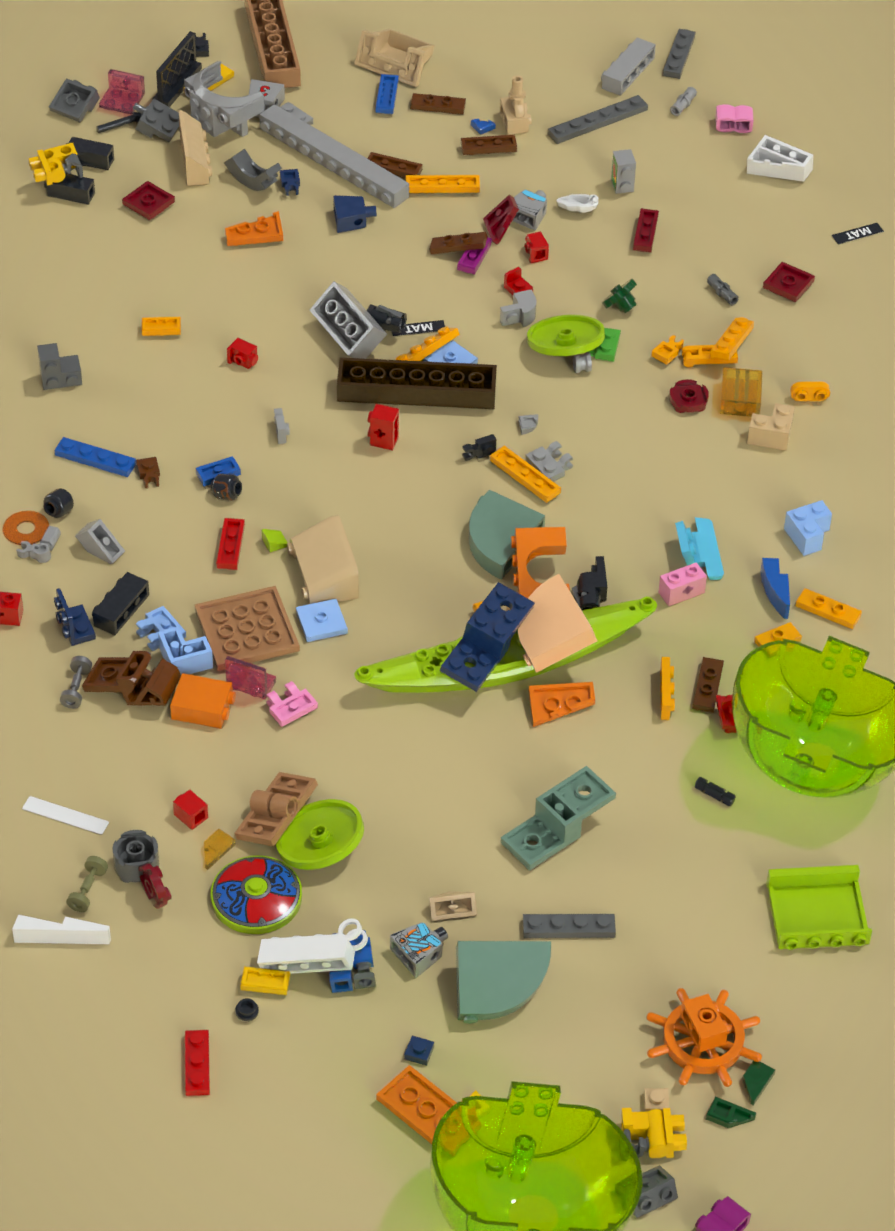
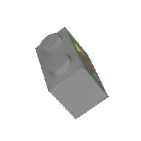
M631 149L613 151L611 181L616 194L634 192L636 161Z

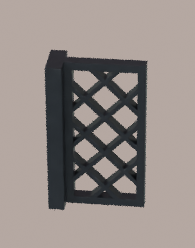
M190 31L157 69V93L152 100L156 99L171 107L184 91V79L200 72L202 69V63L196 61L195 32Z

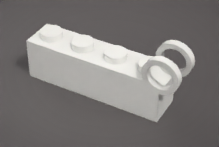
M347 919L340 924L337 934L261 939L257 964L260 968L290 971V974L352 970L355 951L362 949L367 944L368 936L362 930L358 920ZM350 924L357 925V929L349 931L346 935L343 934L346 926ZM360 934L363 935V940L358 945H351L349 942L356 939Z

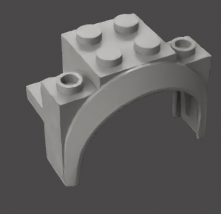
M217 61L200 72L184 79V92L190 98V116L199 121L202 129L206 130L213 137L229 129L244 137L248 134L247 120L264 111V95L260 91L243 97H226L207 89L211 85L223 80L220 67L221 61Z

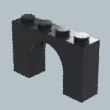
M72 137L69 143L74 144L82 167L88 166L109 170L114 161L113 145ZM65 173V178L61 182H53V185L48 186L46 181L44 182V187L49 197L89 205L95 195L94 179L79 178L77 175Z

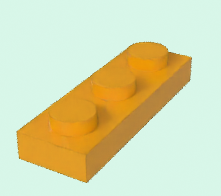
M661 657V720H669L670 711L675 710V699L671 698V695H674L675 684L670 681V679H674V666H670V657Z

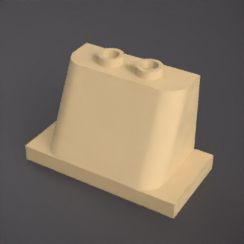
M392 29L376 32L362 30L354 64L379 74L399 75L400 82L417 87L419 86L423 66L432 56L435 45Z

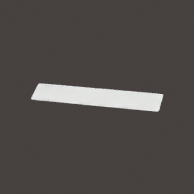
M29 796L22 808L100 835L103 834L109 824V821Z

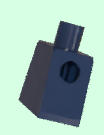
M333 196V210L337 233L365 228L366 217H377L376 206H365L364 197Z

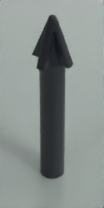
M132 112L133 115L96 126L97 132L101 133L135 121L137 124L142 114Z

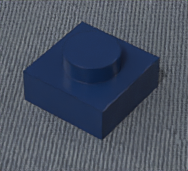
M412 1035L405 1051L404 1059L427 1066L434 1049V1041Z

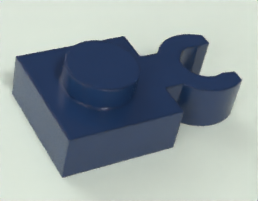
M298 169L280 170L281 186L285 188V195L289 196V191H295L296 195H298L300 186Z

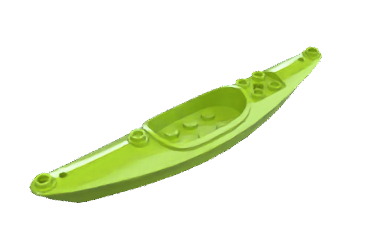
M646 596L638 600L583 610L582 612L591 625L597 642L537 673L532 665L527 666L522 656L526 653L520 642L517 629L512 636L508 651L480 688L527 679L575 661L617 639L631 627L655 612L657 603L651 597ZM463 636L454 641L426 649H419L416 652L368 666H361L354 673V677L358 682L387 692L423 693L470 689L440 671L441 665ZM464 663L469 668L475 667L472 663Z

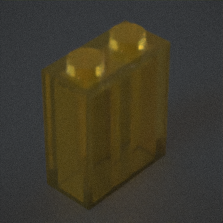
M723 367L720 414L752 417V413L760 414L762 370Z

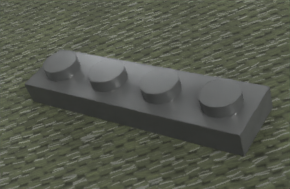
M687 29L678 30L663 70V76L681 78L695 40V31Z
M523 914L524 938H615V914Z

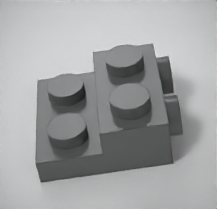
M66 78L49 105V109L52 112L81 122L87 111L91 112L100 96L97 89L93 86H85L77 80L72 81Z

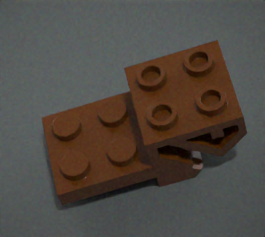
M133 651L130 657H99L82 687L84 692H122L127 705L165 706L176 688L181 674L178 667L163 658L151 672L146 668L152 658L150 656L151 653L148 651Z

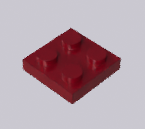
M146 181L122 199L124 206L148 220L153 219L175 202V196L149 181Z
M781 262L763 282V288L797 302L812 285L815 276L785 262Z

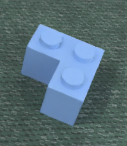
M823 500L786 512L784 530L803 556L822 550L824 532L830 530L832 513Z
M179 626L158 632L159 649L163 659L178 667L181 675L182 673L193 674L213 668L212 650L206 636L185 641Z

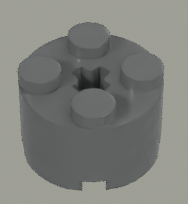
M143 830L126 831L121 834V838L113 843L114 868L117 875L125 883L141 882L139 876L143 875V871H139V867L150 863L153 867L160 864L157 840L155 837L147 835Z

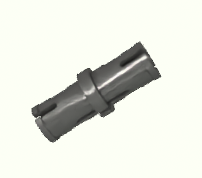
M716 274L708 277L707 283L715 289L719 297H723L731 306L738 302L739 296L730 289L728 283L723 282Z

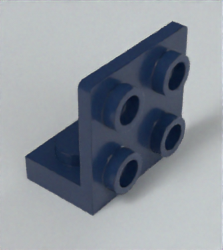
M56 589L57 597L54 598V604L58 611L55 612L58 624L62 623L63 625L62 633L64 638L69 639L71 646L95 640L96 635L83 604L69 608L61 589Z

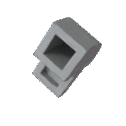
M532 289L513 293V304L500 307V323L502 326L521 322L522 326L526 327L533 323L536 317V297Z

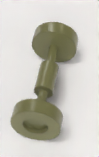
M89 856L84 866L90 874L85 877L82 883L81 893H70L66 900L67 905L72 910L77 912H86L88 910L90 900L85 896V893L89 892L95 880L94 875L102 876L108 869L107 862L100 857Z

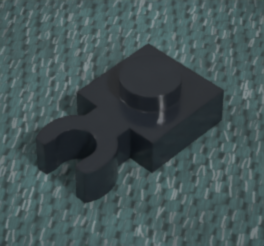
M195 33L196 57H209V42L206 40V33H203L202 37H197Z
M494 434L475 439V444L463 445L462 448L465 453H462L465 461L471 460L475 456L480 459L496 451V437Z

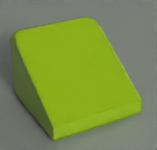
M261 530L262 540L269 552L287 547L288 542L281 531Z

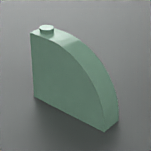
M488 490L484 496L482 495L479 498L470 517L469 546L472 555L484 570L502 580L512 568V555H515V548H511V536H515V528L545 527V515Z
M458 941L456 945L458 1020H463L464 1023H476L478 1020L500 1018L524 1006L535 995L547 973L551 957V941Z

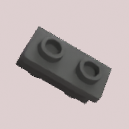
M660 1165L618 1184L619 1193L631 1203L633 1215L637 1218L678 1198L675 1179Z

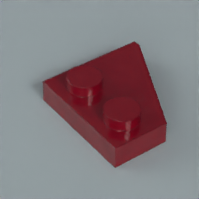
M508 195L483 218L492 242L497 245L519 211L516 201L511 195Z

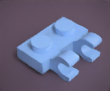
M164 606L146 613L145 619L136 623L139 628L136 633L140 638L147 636L150 640L147 646L152 651L159 648V631L179 626L183 638H186V631ZM152 629L156 631V633L148 635Z

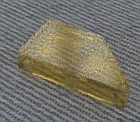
M221 829L216 830L204 841L205 868L207 870L236 845V840Z

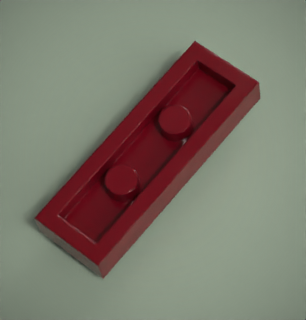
M640 209L633 250L652 253L659 217L658 210Z

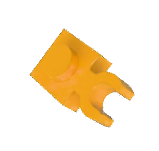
M672 335L668 343L662 341L652 350L651 357L668 365L678 355L679 350L683 348L684 340L675 342L676 336Z

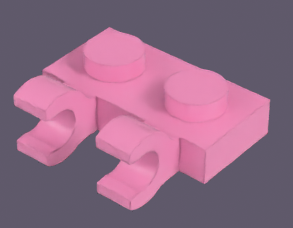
M292 681L285 684L287 689L284 692L287 696L285 700L282 701L275 691L267 694L269 700L266 703L270 707L269 713L281 727L318 708L317 701L306 688L300 691Z

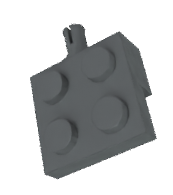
M153 99L146 108L137 102L132 108L142 114L136 130L150 138L155 134L167 142L171 141L179 128V112L156 99Z

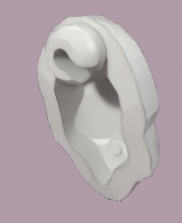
M571 194L558 198L557 204L559 207L569 211L586 213L597 207L599 198L594 194Z

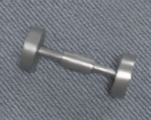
M75 656L70 663L71 670L76 673L70 686L72 690H64L60 696L61 704L67 708H78L82 702V696L76 690L79 689L81 683V674L90 673L92 668L91 660L84 656Z

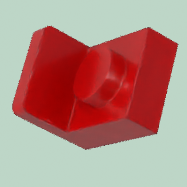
M520 267L510 270L504 275V288L511 295L531 289L533 291V286L521 277L522 269Z

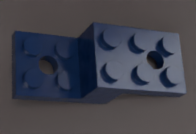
M498 582L467 622L463 638L441 665L440 671L477 692L508 651L513 634L534 608L535 602ZM501 606H507L510 610L505 611L501 609ZM464 663H472L475 667L469 668Z

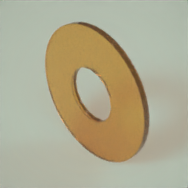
M20 511L6 519L3 525V533L6 539L14 544L21 545V541H28L32 545L41 541L49 527V522L44 515L38 512ZM24 522H30L35 525L34 531L28 534L20 533L17 527Z

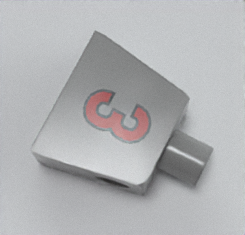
M251 79L249 95L259 91L262 92L264 95V111L274 104L280 107L285 99L284 84Z

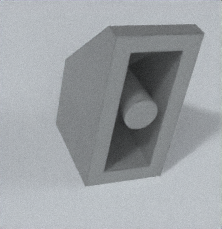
M101 519L88 523L75 535L88 553L109 564H112L125 552Z

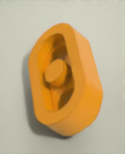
M797 382L790 388L791 397L795 401H823L830 396V388L826 382Z

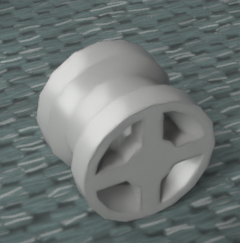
M585 352L583 355H573L575 373H580L581 370L586 372L592 370L589 352Z

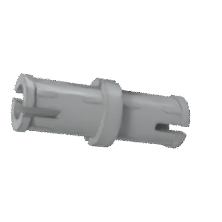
M688 87L683 94L677 97V101L670 109L673 115L679 116L685 108L689 107L691 100L697 95L696 89Z

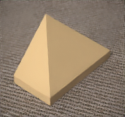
M446 892L429 897L432 921L477 915L475 892Z

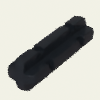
M699 777L696 780L695 788L701 792L704 790L705 794L718 801L723 800L722 803L727 806H732L735 802V794L729 791L726 793L724 788L712 782L708 783V780L703 777Z

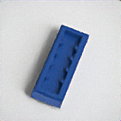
M381 74L376 113H394L399 75Z

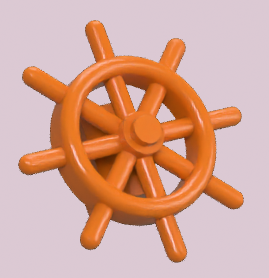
M679 988L676 994L681 1005L675 1008L668 1018L653 1012L648 1013L646 1016L648 1021L664 1027V1045L649 1049L647 1051L648 1057L655 1058L668 1053L670 1058L683 1068L679 1078L681 1085L688 1083L692 1073H718L723 1085L729 1087L732 1085V1080L726 1069L730 1068L740 1056L756 1062L762 1059V1055L759 1052L743 1047L745 1040L744 1029L758 1025L760 1018L753 1016L740 1020L736 1013L725 1006L729 996L727 990H721L716 1001H712L709 994L689 999L686 991L683 988ZM674 1031L689 1037L676 1041ZM733 1033L734 1043L726 1040L728 1034ZM694 1045L690 1055L682 1050ZM715 1047L724 1049L728 1052H726L722 1056H719ZM706 1051L710 1059H701V1053Z

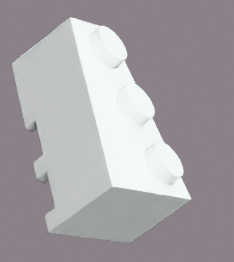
M767 135L762 138L747 158V174L804 182L813 170V154Z

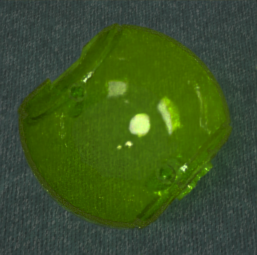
M828 636L822 651L797 641L783 639V641L778 640L761 645L743 659L734 681L732 713L739 740L749 758L762 773L780 786L802 795L817 798H838L863 792L879 784L895 771V682L887 677L864 669L870 654L869 651Z
M511 1081L507 1099L484 1096L464 1097L462 1102H457L444 1114L433 1136L430 1152V1175L437 1204L452 1231H623L635 1212L642 1192V1170L636 1151L623 1131L605 1114H601L600 1110L585 1105L558 1103L561 1095L559 1085Z

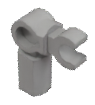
M49 526L39 544L31 545L28 541H21L22 549L16 550L18 557H31L40 563L48 562L51 559L50 551L53 550L58 541L61 531L58 527Z

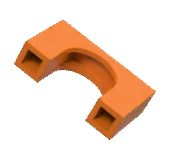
M565 527L515 528V536H511V548H515V555H512V567H516L517 574H513V585L517 586L518 593L522 596L529 598L542 584L535 581L527 571L526 566L533 558L541 555H563L566 553Z

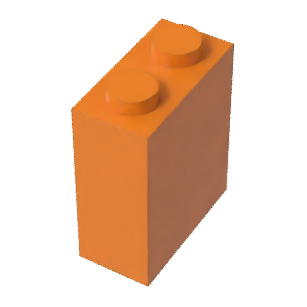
M182 673L170 704L171 719L222 728L224 720L227 721L229 718V706L234 704L236 692H233L232 682Z

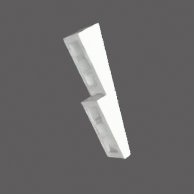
M18 915L12 928L14 943L110 944L111 941L110 926L65 917L63 924Z

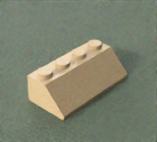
M179 110L180 142L187 186L209 184L212 168L209 165L208 143L204 142L207 141L206 130H202L199 121L184 111Z

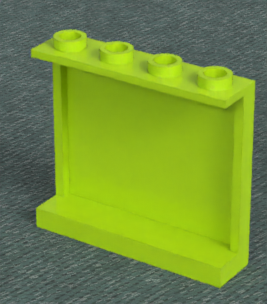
M859 865L769 869L767 888L779 949H815L818 947L863 946L870 944L872 928H868L858 882L860 874Z

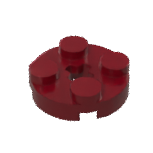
M685 379L676 382L675 386L671 387L669 401L675 407L676 412H701L706 409L709 391L705 385L702 384L700 386L695 380Z
M150 863L139 867V871H143V875L139 876L148 899L154 898L156 904H153L156 909L166 906L168 900L172 899L169 889L164 887L161 878H163V874L159 866L153 867Z

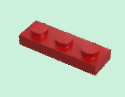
M224 518L216 562L217 569H238L245 519Z
M209 1030L185 1031L186 1096L210 1095Z

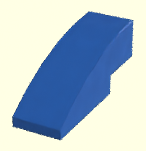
M762 558L760 573L765 593L776 611L784 619H788L790 610L788 574H780L779 558Z

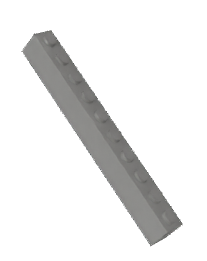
M272 105L260 114V129L284 142L391 207L395 208L409 198L408 182L277 105Z

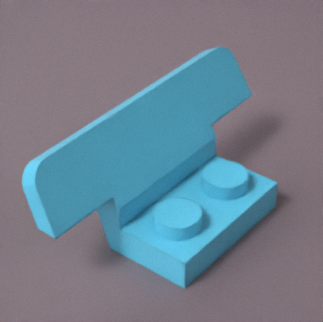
M695 517L698 532H691L690 527L686 528L683 521L675 523L681 552L687 566L697 562L700 567H706L709 580L722 579L724 571L712 521L706 518Z

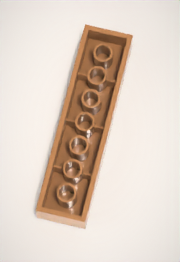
M244 0L263 81L284 84V88L301 86L300 65L283 0Z

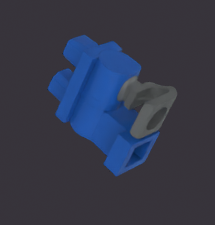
M360 934L356 939L349 942L351 945H358L363 940V935ZM368 937L367 944L362 949L355 951L353 967L358 969V973L354 974L355 989L376 987L375 974L370 972V967H374L370 937ZM351 970L330 971L332 993L353 991ZM348 981L345 985H337L335 983Z

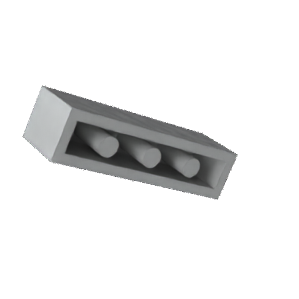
M637 37L628 45L624 52H621L619 58L611 63L607 71L602 73V89L621 96L654 60L656 44Z

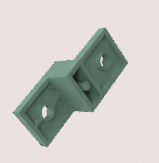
M585 766L537 797L535 815L501 837V844L530 871L580 838L582 820L616 799V792L588 766ZM588 791L590 794L581 795L579 792ZM527 841H537L538 843L536 845H529Z

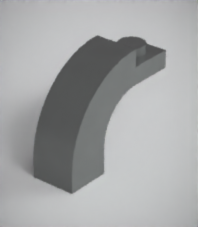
M245 149L224 162L230 173L241 184L255 191H262L278 181L276 178L278 176L277 172L282 169L279 163L268 169L261 168L251 159Z

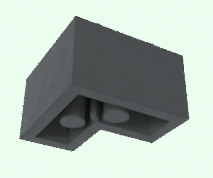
M57 343L37 345L43 390L82 385L78 355L60 357Z

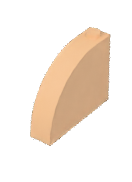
M560 574L545 581L529 596L528 599L535 602L534 608L519 626L518 635L526 653L522 656L527 666L532 665L536 673L597 642L591 625Z

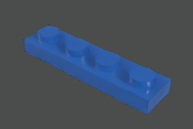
M66 437L61 439L54 450L55 456L128 477L136 466V458Z

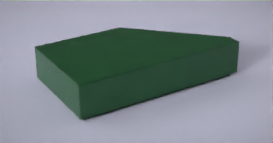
M715 1096L706 1115V1120L726 1128H731L755 1120L757 1113Z

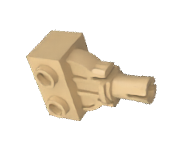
M516 75L512 77V88L508 91L509 97L500 98V115L507 135L529 132V125L532 123L531 115L527 113V103L523 102V98L526 97L525 90H523V78Z

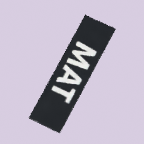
M873 223L831 236L838 244L881 233L884 230L878 223Z
M444 320L406 324L405 328H401L402 333L392 332L393 336L436 332L445 327Z

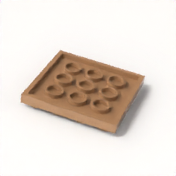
M276 586L195 604V612L204 636H206L211 647L212 657L218 671L300 651V645Z

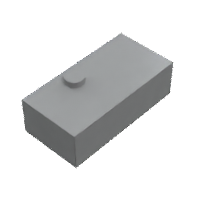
M335 281L310 309L311 313L351 358L366 359L387 335L353 294Z

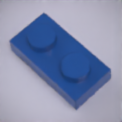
M233 456L196 468V475L203 487L210 485L212 480L221 473L241 475V469Z

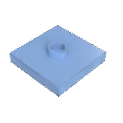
M451 340L425 357L423 361L477 364L478 358Z
M337 599L296 607V614L307 642L348 634V628Z

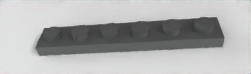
M637 95L548 128V135L556 144L645 112L648 110V104Z

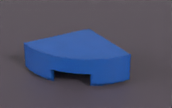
M480 119L471 120V126L480 135L496 129V124L491 120H488V122L480 121Z

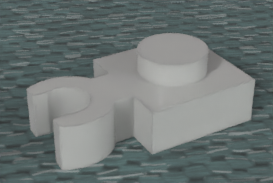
M282 408L274 409L278 444L286 443V435H290L289 423L284 421Z

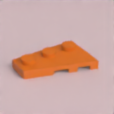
M279 211L274 212L273 216L267 218L264 216L258 217L257 221L252 223L243 222L225 228L227 246L283 241Z
M593 682L529 686L528 689L533 727L595 705Z

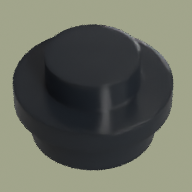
M245 998L236 1005L235 1013L240 1020L251 1021L258 1016L259 1007L254 1000Z

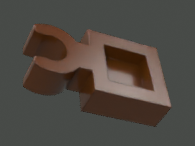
M157 458L137 459V469L140 479H144V487L148 489V483L150 482L156 483V487H159L158 476H160Z

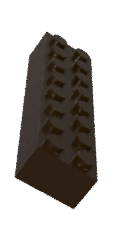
M340 357L337 377V402L495 409L497 365Z

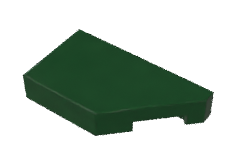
M753 1061L743 1075V1083L747 1089L750 1104L753 1106L775 1075V1069L760 1061Z

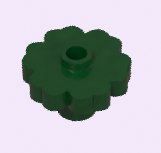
M632 278L622 286L618 284L611 290V294L604 299L602 304L606 309L616 304L620 311L623 310L624 313H627L637 305L634 301L635 297L630 292L637 285Z

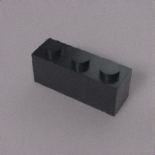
M126 572L122 578H119L114 588L106 593L102 602L94 607L92 611L94 627L116 635L150 595L148 580Z

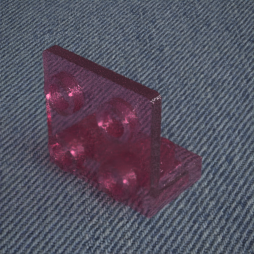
M110 69L108 72L109 88L101 99L99 108L133 114L132 112L135 111L132 109L136 102L139 104L145 94L144 76Z
M227 656L225 659L226 681L232 682L233 690L266 700L267 694L270 693L276 683V676L266 673V669L230 656Z

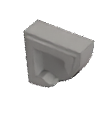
M538 414L518 416L521 435L530 433L537 427Z

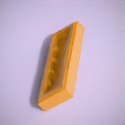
M806 588L800 594L795 605L798 608L850 629L855 627L862 614L861 610Z

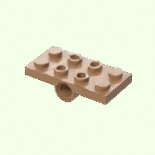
M279 772L266 791L255 790L250 798L251 811L234 833L237 840L274 847L318 786L316 779Z

